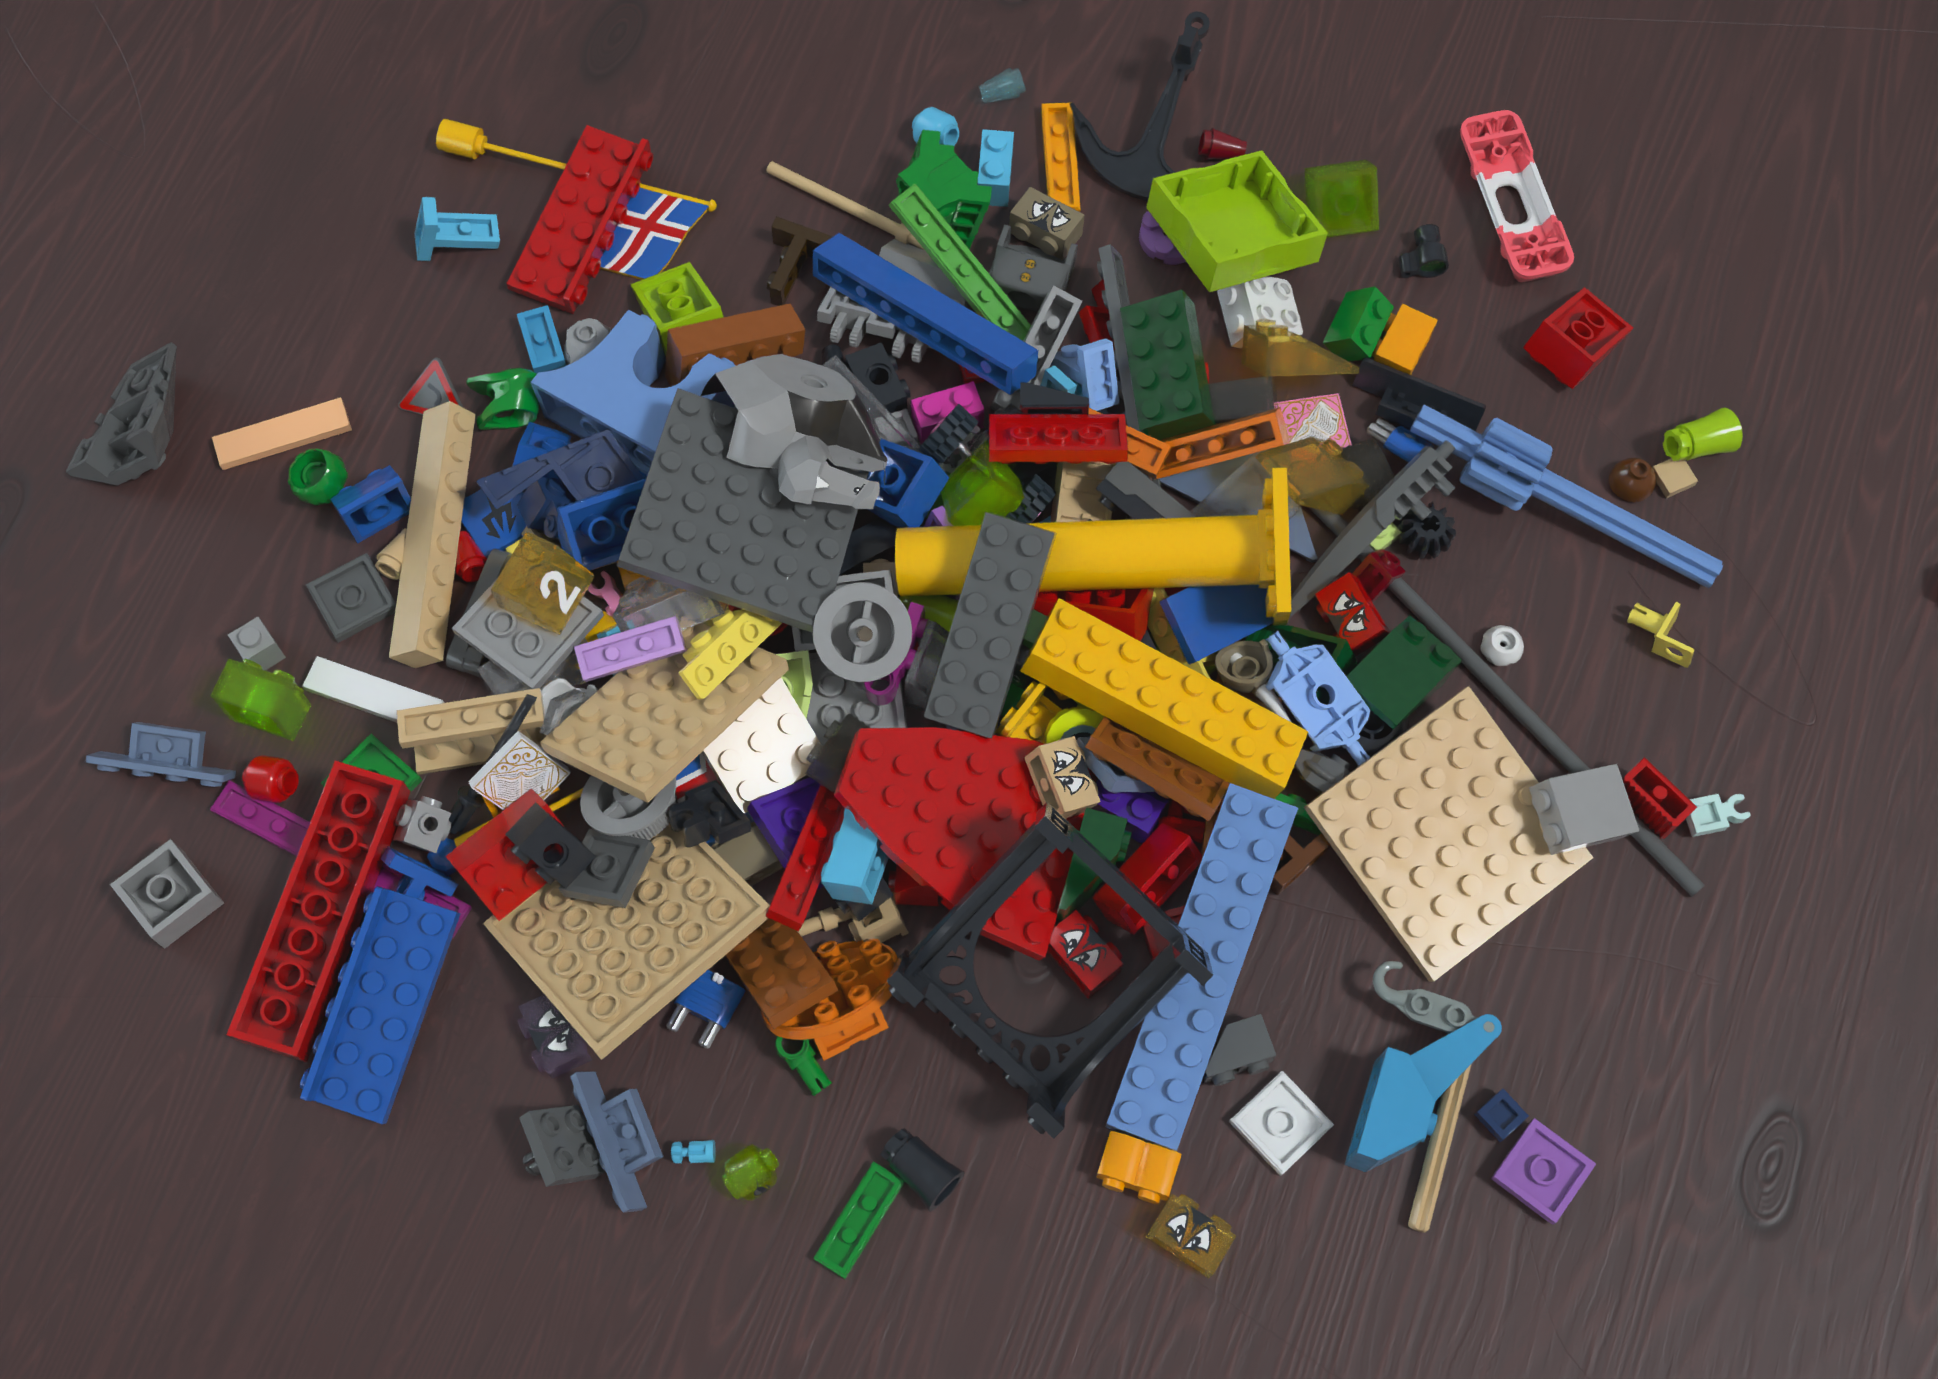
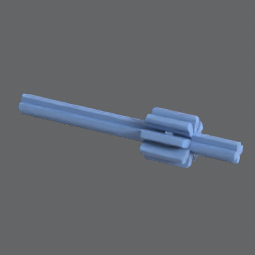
M1423 405L1411 426L1410 431L1437 446H1440L1445 440L1449 441L1455 447L1452 454L1467 461L1461 472L1460 483L1513 511L1521 509L1523 503L1525 504L1532 495L1706 588H1710L1713 585L1715 578L1723 568V561L1546 469L1545 467L1552 456V447L1499 418L1491 420L1483 433L1479 434L1438 411Z

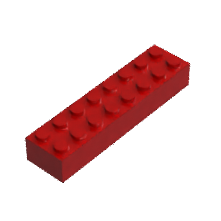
M334 761L231 1021L227 1036L242 1043L307 1062L326 1014L327 1006L336 988L340 970L346 962L351 949L353 934L359 927L364 915L365 900L373 891L384 863L380 858L387 846L390 847L398 825L395 823L397 813L402 805H406L411 791L403 781Z

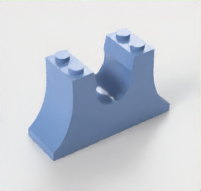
M628 310L604 340L592 351L565 367L547 372H538L532 379L531 385L545 418L582 439L609 429L636 468L648 475L677 388L701 396L705 385L715 373L734 367L735 364L727 358L720 359L709 353L692 366L687 377L680 383L668 388L649 387L659 378L666 358L656 323L647 315H638ZM727 391L702 396L730 407L735 406Z

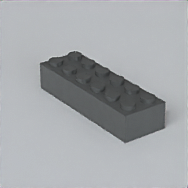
M985 513L924 718L988 738H992L995 735L1053 548L1056 532L994 513Z

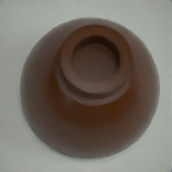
M1627 458L1618 462L1612 468L1609 474V485L1619 498L1628 502H1640L1652 494L1656 485V475L1652 466L1646 461L1639 458Z

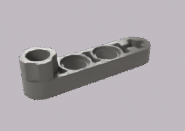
M496 548L490 552L464 614L513 562V555L511 553ZM455 634L447 653V667L481 677L486 672L490 660Z

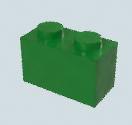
M1376 286L1346 292L1324 338L1323 344L1341 363L1371 358L1394 306Z

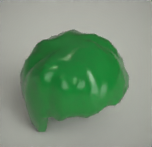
M318 448L308 449L298 454L288 471V484L291 487V492L300 501L315 506L331 503L330 499L344 488L348 479V473L342 458L330 451Z

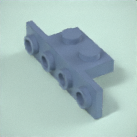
M135 722L132 723L129 755L103 751L86 755V763L98 764L97 769L102 771L115 772L120 771V768L132 769V775L145 777L154 776V773L166 774V779L170 781L184 782L188 781V778L201 779V785L213 787L222 786V782L236 778V771L202 766L205 731Z
M576 1072L570 1077L574 1085L573 1093L581 1104L587 1120V1130L594 1138L599 1151V1161L602 1168L606 1171L613 1188L612 1196L623 1213L646 1209L647 1205L634 1173L661 1159L663 1155L638 1090L628 1089L611 1100L606 1101L596 1072Z

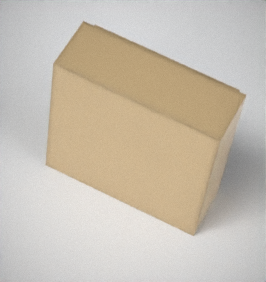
M1671 458L1652 467L1656 475V482L1666 498L1687 490L1698 482L1685 460L1673 461Z

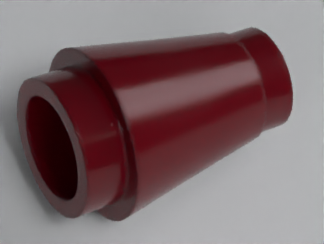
M1211 128L1210 131L1203 130L1199 141L1198 154L1205 156V159H1230L1245 155L1247 142Z

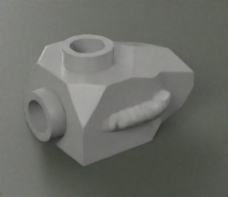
M592 318L577 321L567 330V338L564 345V356L567 364H572L592 351L611 332V328Z

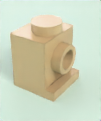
M892 897L860 921L849 911L853 922L849 923L848 926L856 942L879 939L880 943L900 933L902 936L909 933Z

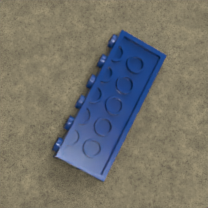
M376 887L374 892H371L365 900L363 911L366 915L362 926L358 927L353 934L351 940L353 951L349 962L344 963L340 970L338 982L341 984L336 997L330 1000L327 1006L325 1016L328 1018L324 1032H321L314 1042L313 1053L315 1057L311 1068L306 1069L302 1076L300 1099L316 1101L380 1124H386L461 913L387 888Z

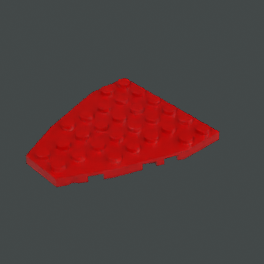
M936 727L860 728L855 733L834 797L844 808L849 809L854 814L855 820L864 830L868 827L882 843L880 848L892 861L922 887L928 885L943 898L941 903L950 910L1035 822L1037 812L1043 805L1024 757L1038 746L1044 745V743L997 735L988 738L972 732ZM1088 768L1091 779L1096 783L1097 776ZM1084 813L1066 818V820L1080 831ZM1069 847L1063 853L1056 848L993 913L982 928L980 935L1038 961L1045 958L1074 852Z

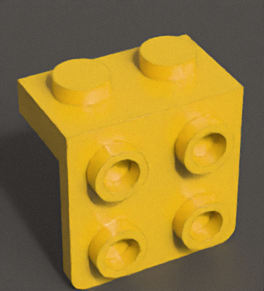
M1033 680L1021 695V700L1016 705L1018 710L1012 707L1001 720V725L996 730V734L1005 737L1035 740L1046 744L1045 731L1048 724L1062 710L1043 695L1047 685L1041 682L1038 684Z

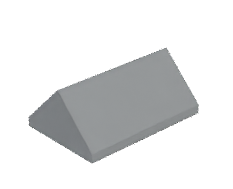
M895 239L881 247L879 254L881 258L949 298L960 300L961 305L966 308L968 307L969 303L925 250Z

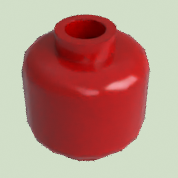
M261 755L255 757L244 769L242 782L250 798L281 803L286 801L296 791L299 776L289 760Z

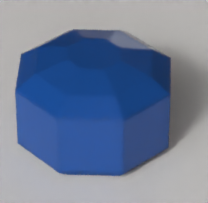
M446 838L440 842L437 853L429 852L427 856L434 869L448 876L457 871L445 857L457 848L454 840Z

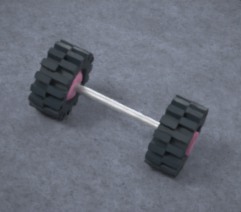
M958 404L936 425L918 449L924 455L932 457L940 466L958 448L1012 497L999 515L1023 523H1032L1044 510L1045 506L1049 504L1056 491L1035 474L1016 493L961 443L979 421Z

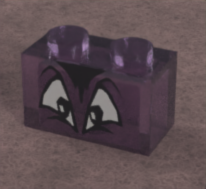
M545 995L519 1006L523 1017L517 1019L525 1039L532 1037L537 1050L532 1051L531 1054L539 1072L546 1070L553 1079L593 1060L584 1039Z

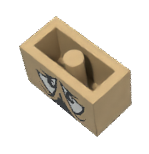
M1075 736L1040 745L1024 757L1042 805L1048 802L1065 819L1085 813L1086 808L1091 809L1101 802L1098 796V787L1094 780L1091 779L1085 763L1084 752L1078 746Z

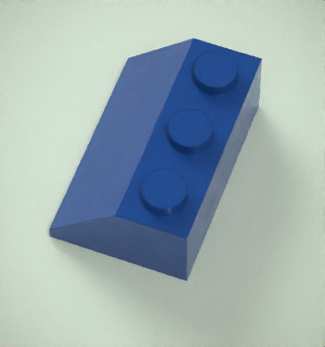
M646 478L557 508L558 537L568 568L578 574H582L619 560Z

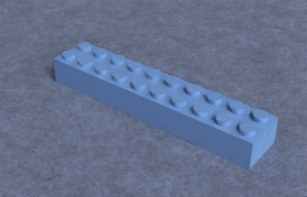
M1232 783L1229 784L1178 924L1208 953L1213 976L1202 986L1191 974L1187 973L1145 1016L1109 1114L1106 1128L1147 1143L1177 1151L1298 807Z

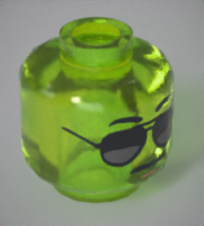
M749 1144L725 1162V1173L722 1174V1179L729 1192L736 1199L743 1198L753 1201L777 1183L778 1178L775 1169L779 1167V1162L769 1148L762 1150L754 1144Z

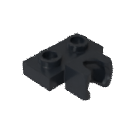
M717 780L684 792L685 801L672 806L669 811L671 829L674 832L684 831V845L687 848L710 840V834L720 845L751 832L750 820Z

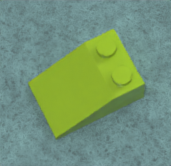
M690 262L630 284L644 315L650 317L657 325L658 335L665 356L668 329L723 318L719 303Z

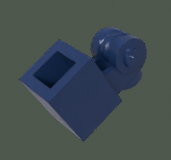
M541 477L527 488L517 506L529 529L542 530L547 537L559 539L557 508L574 503V500L560 479Z

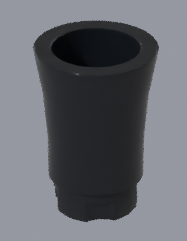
M902 1128L893 1135L881 1153V1156L890 1163V1168L917 1194L929 1212L938 1208L951 1195L965 1174L963 1170L932 1150L918 1136H913L906 1128Z

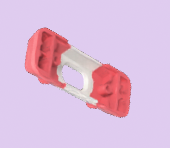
M1501 110L1467 118L1462 123L1460 136L1471 163L1470 174L1473 179L1478 181L1501 241V255L1508 260L1514 278L1518 282H1528L1555 276L1567 271L1573 263L1574 253L1562 222L1558 221L1533 159V149L1520 117L1512 111ZM1512 186L1517 189L1528 217L1525 222L1511 224L1505 220L1495 194L1499 187Z

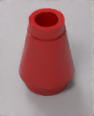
M460 531L455 566L456 573L466 582H475L479 580L487 558L470 534L466 531Z

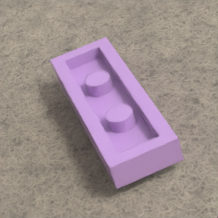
M676 616L574 646L582 679L585 682L687 651Z

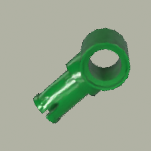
M777 1036L775 1041L777 1055L786 1061L792 1071L796 1069L811 1091L812 1096L822 1091L815 1079L819 1081L823 1089L832 1084V1081L829 1080L814 1058L816 1053L809 1044V1039L801 1040L802 1048L798 1053L789 1054L782 1048L783 1038Z

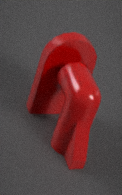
M1171 799L1168 814L1166 817L1159 819L1158 827L1164 823L1189 835L1192 840L1202 843L1205 822L1183 819V814H1192L1183 805Z

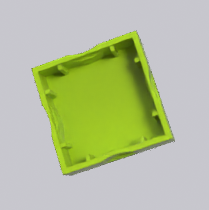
M1262 150L1226 159L1212 166L1191 168L1153 178L1146 206L1209 292L1319 262L1328 234L1308 207L1292 193L1284 177Z

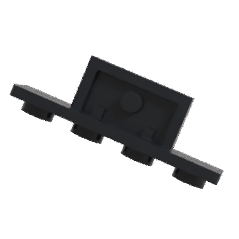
M1363 358L1352 385L1382 397L1375 415L1383 417L1390 423H1398L1410 429L1423 405L1476 431L1486 409L1485 404L1369 358Z

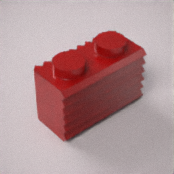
M1645 757L1622 778L1634 814H1639V819H1644V824H1649V829H1654V834H1659L1660 839H1665L1697 808L1691 800Z

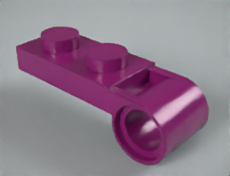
M910 603L908 614L912 624L911 645L903 662L892 673L881 678L889 682L888 688L883 691H876L871 687L875 681L864 682L866 696L873 704L886 705L892 702L897 694L901 679H904L906 670H913L918 651L914 650L917 639L925 637L929 624V619L925 618L923 605Z

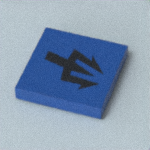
M482 489L464 499L461 523L486 558H488L493 549L506 551L505 548L523 538L521 533L527 525L517 506L524 494L523 491L498 509L494 507Z

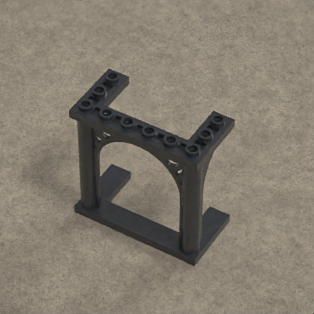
M1046 802L1038 810L1035 822L911 952L906 949L898 957L887 982L891 985L888 988L889 991L901 1003L905 1004L908 1001L915 1008L923 1000L933 1012L938 1014L941 1011L951 1020L949 1026L958 1036L963 1039L968 1036L977 1045V1053L987 1063L992 1064L995 1062L1004 1070L1002 1075L1015 1089L1022 1087L1028 1093L1026 1113L1029 1115L1027 1117L1028 1122L1040 1134L1047 1132L1054 1139L1065 1127L1066 1105L1087 1076L1187 973L1191 974L1204 986L1213 976V971L1208 953L1052 805ZM1069 847L1156 929L1169 944L1097 1018L1086 1026L1061 1035L1030 1034L1004 1022L985 1002L978 988L974 973L975 946L982 928L993 913L1056 848L1063 853ZM971 931L970 939L966 938L965 936ZM960 945L966 950L964 958L947 956L952 950L956 954L957 948ZM947 966H958L966 972V978L958 984H948L941 980L939 976L940 971ZM967 990L971 993L973 1000L970 1003H964L965 998L954 993ZM992 1018L996 1024L993 1027H989L985 1020ZM1084 1037L1079 1043H1077L1076 1039ZM1015 1039L1025 1044L1022 1057L1019 1055V1050L1016 1046L1011 1048V1042ZM1059 1044H1066L1070 1049L1062 1052V1055L1065 1057L1059 1061L1057 1046ZM1036 1045H1044L1050 1053V1062L1042 1070L1036 1069L1030 1059L1031 1051Z

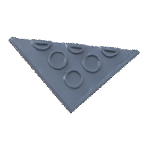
M1282 446L1160 478L1162 486L1165 485L1180 493L1181 496L1223 516L1257 515L1258 510H1263L1262 494L1265 478H1271L1272 468H1287L1289 549L1306 558L1311 563L1317 562L1316 552Z

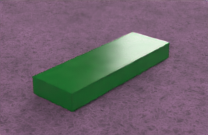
M873 1161L813 1259L846 1280L905 1184V1181Z

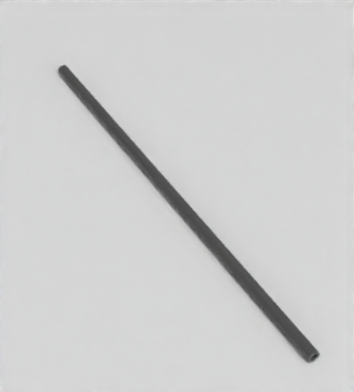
M1228 402L1221 405L1216 412L1224 422L1242 418ZM1287 462L1297 496L1338 537L1348 523ZM1368 545L1357 557L1363 562L1375 550ZM1401 577L1395 579L1387 587L1443 644L1448 645L1462 659L1461 663L1570 774L1590 770ZM1634 814L1639 832L1631 834V836L1693 897L1705 885Z

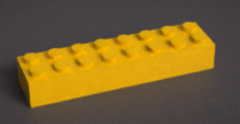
M1060 598L1048 614L1020 670L1022 673L1217 777L1273 799L1285 789L1308 734L1307 730Z

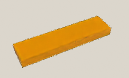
M1070 103L1041 104L1047 196L1080 212L1075 129Z

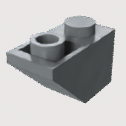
M1261 1014L1226 1025L1207 1064L1202 1078L1203 1084L1214 1082L1215 1086H1220L1235 1080L1234 1074L1248 1070L1249 1075H1254L1270 1068L1268 1063L1274 1060L1276 1052Z

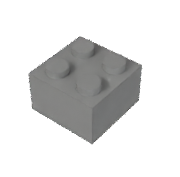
M171 839L110 884L148 935L164 949L224 904L223 900L186 853Z

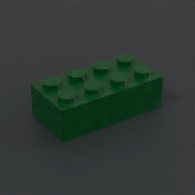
M1178 290L1120 308L1140 431L1157 440H1162L1215 425L1193 301L1183 290Z

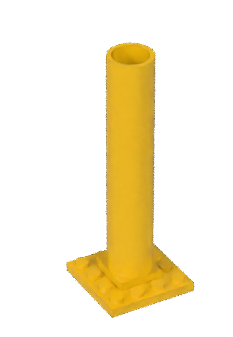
M1272 468L1271 478H1265L1262 494L1263 510H1258L1257 515L1026 523L1057 533L1039 592L1259 585V588H1268L1265 597L1266 617H1273V626L1287 625L1291 614L1287 468ZM982 525L897 528L895 568L900 596L961 594Z

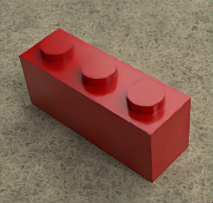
M1162 823L1119 870L1160 907L1201 863L1203 856L1189 835ZM1107 883L1092 898L1108 921L1132 934H1135L1146 922Z

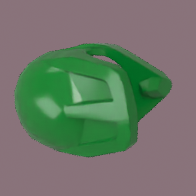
M510 368L498 373L468 378L466 384L470 389L494 399L483 413L477 417L478 429H514L527 426L529 422L533 423L537 419L540 407L531 385L532 379L537 374L529 369ZM514 410V413L508 417L495 416L500 412Z

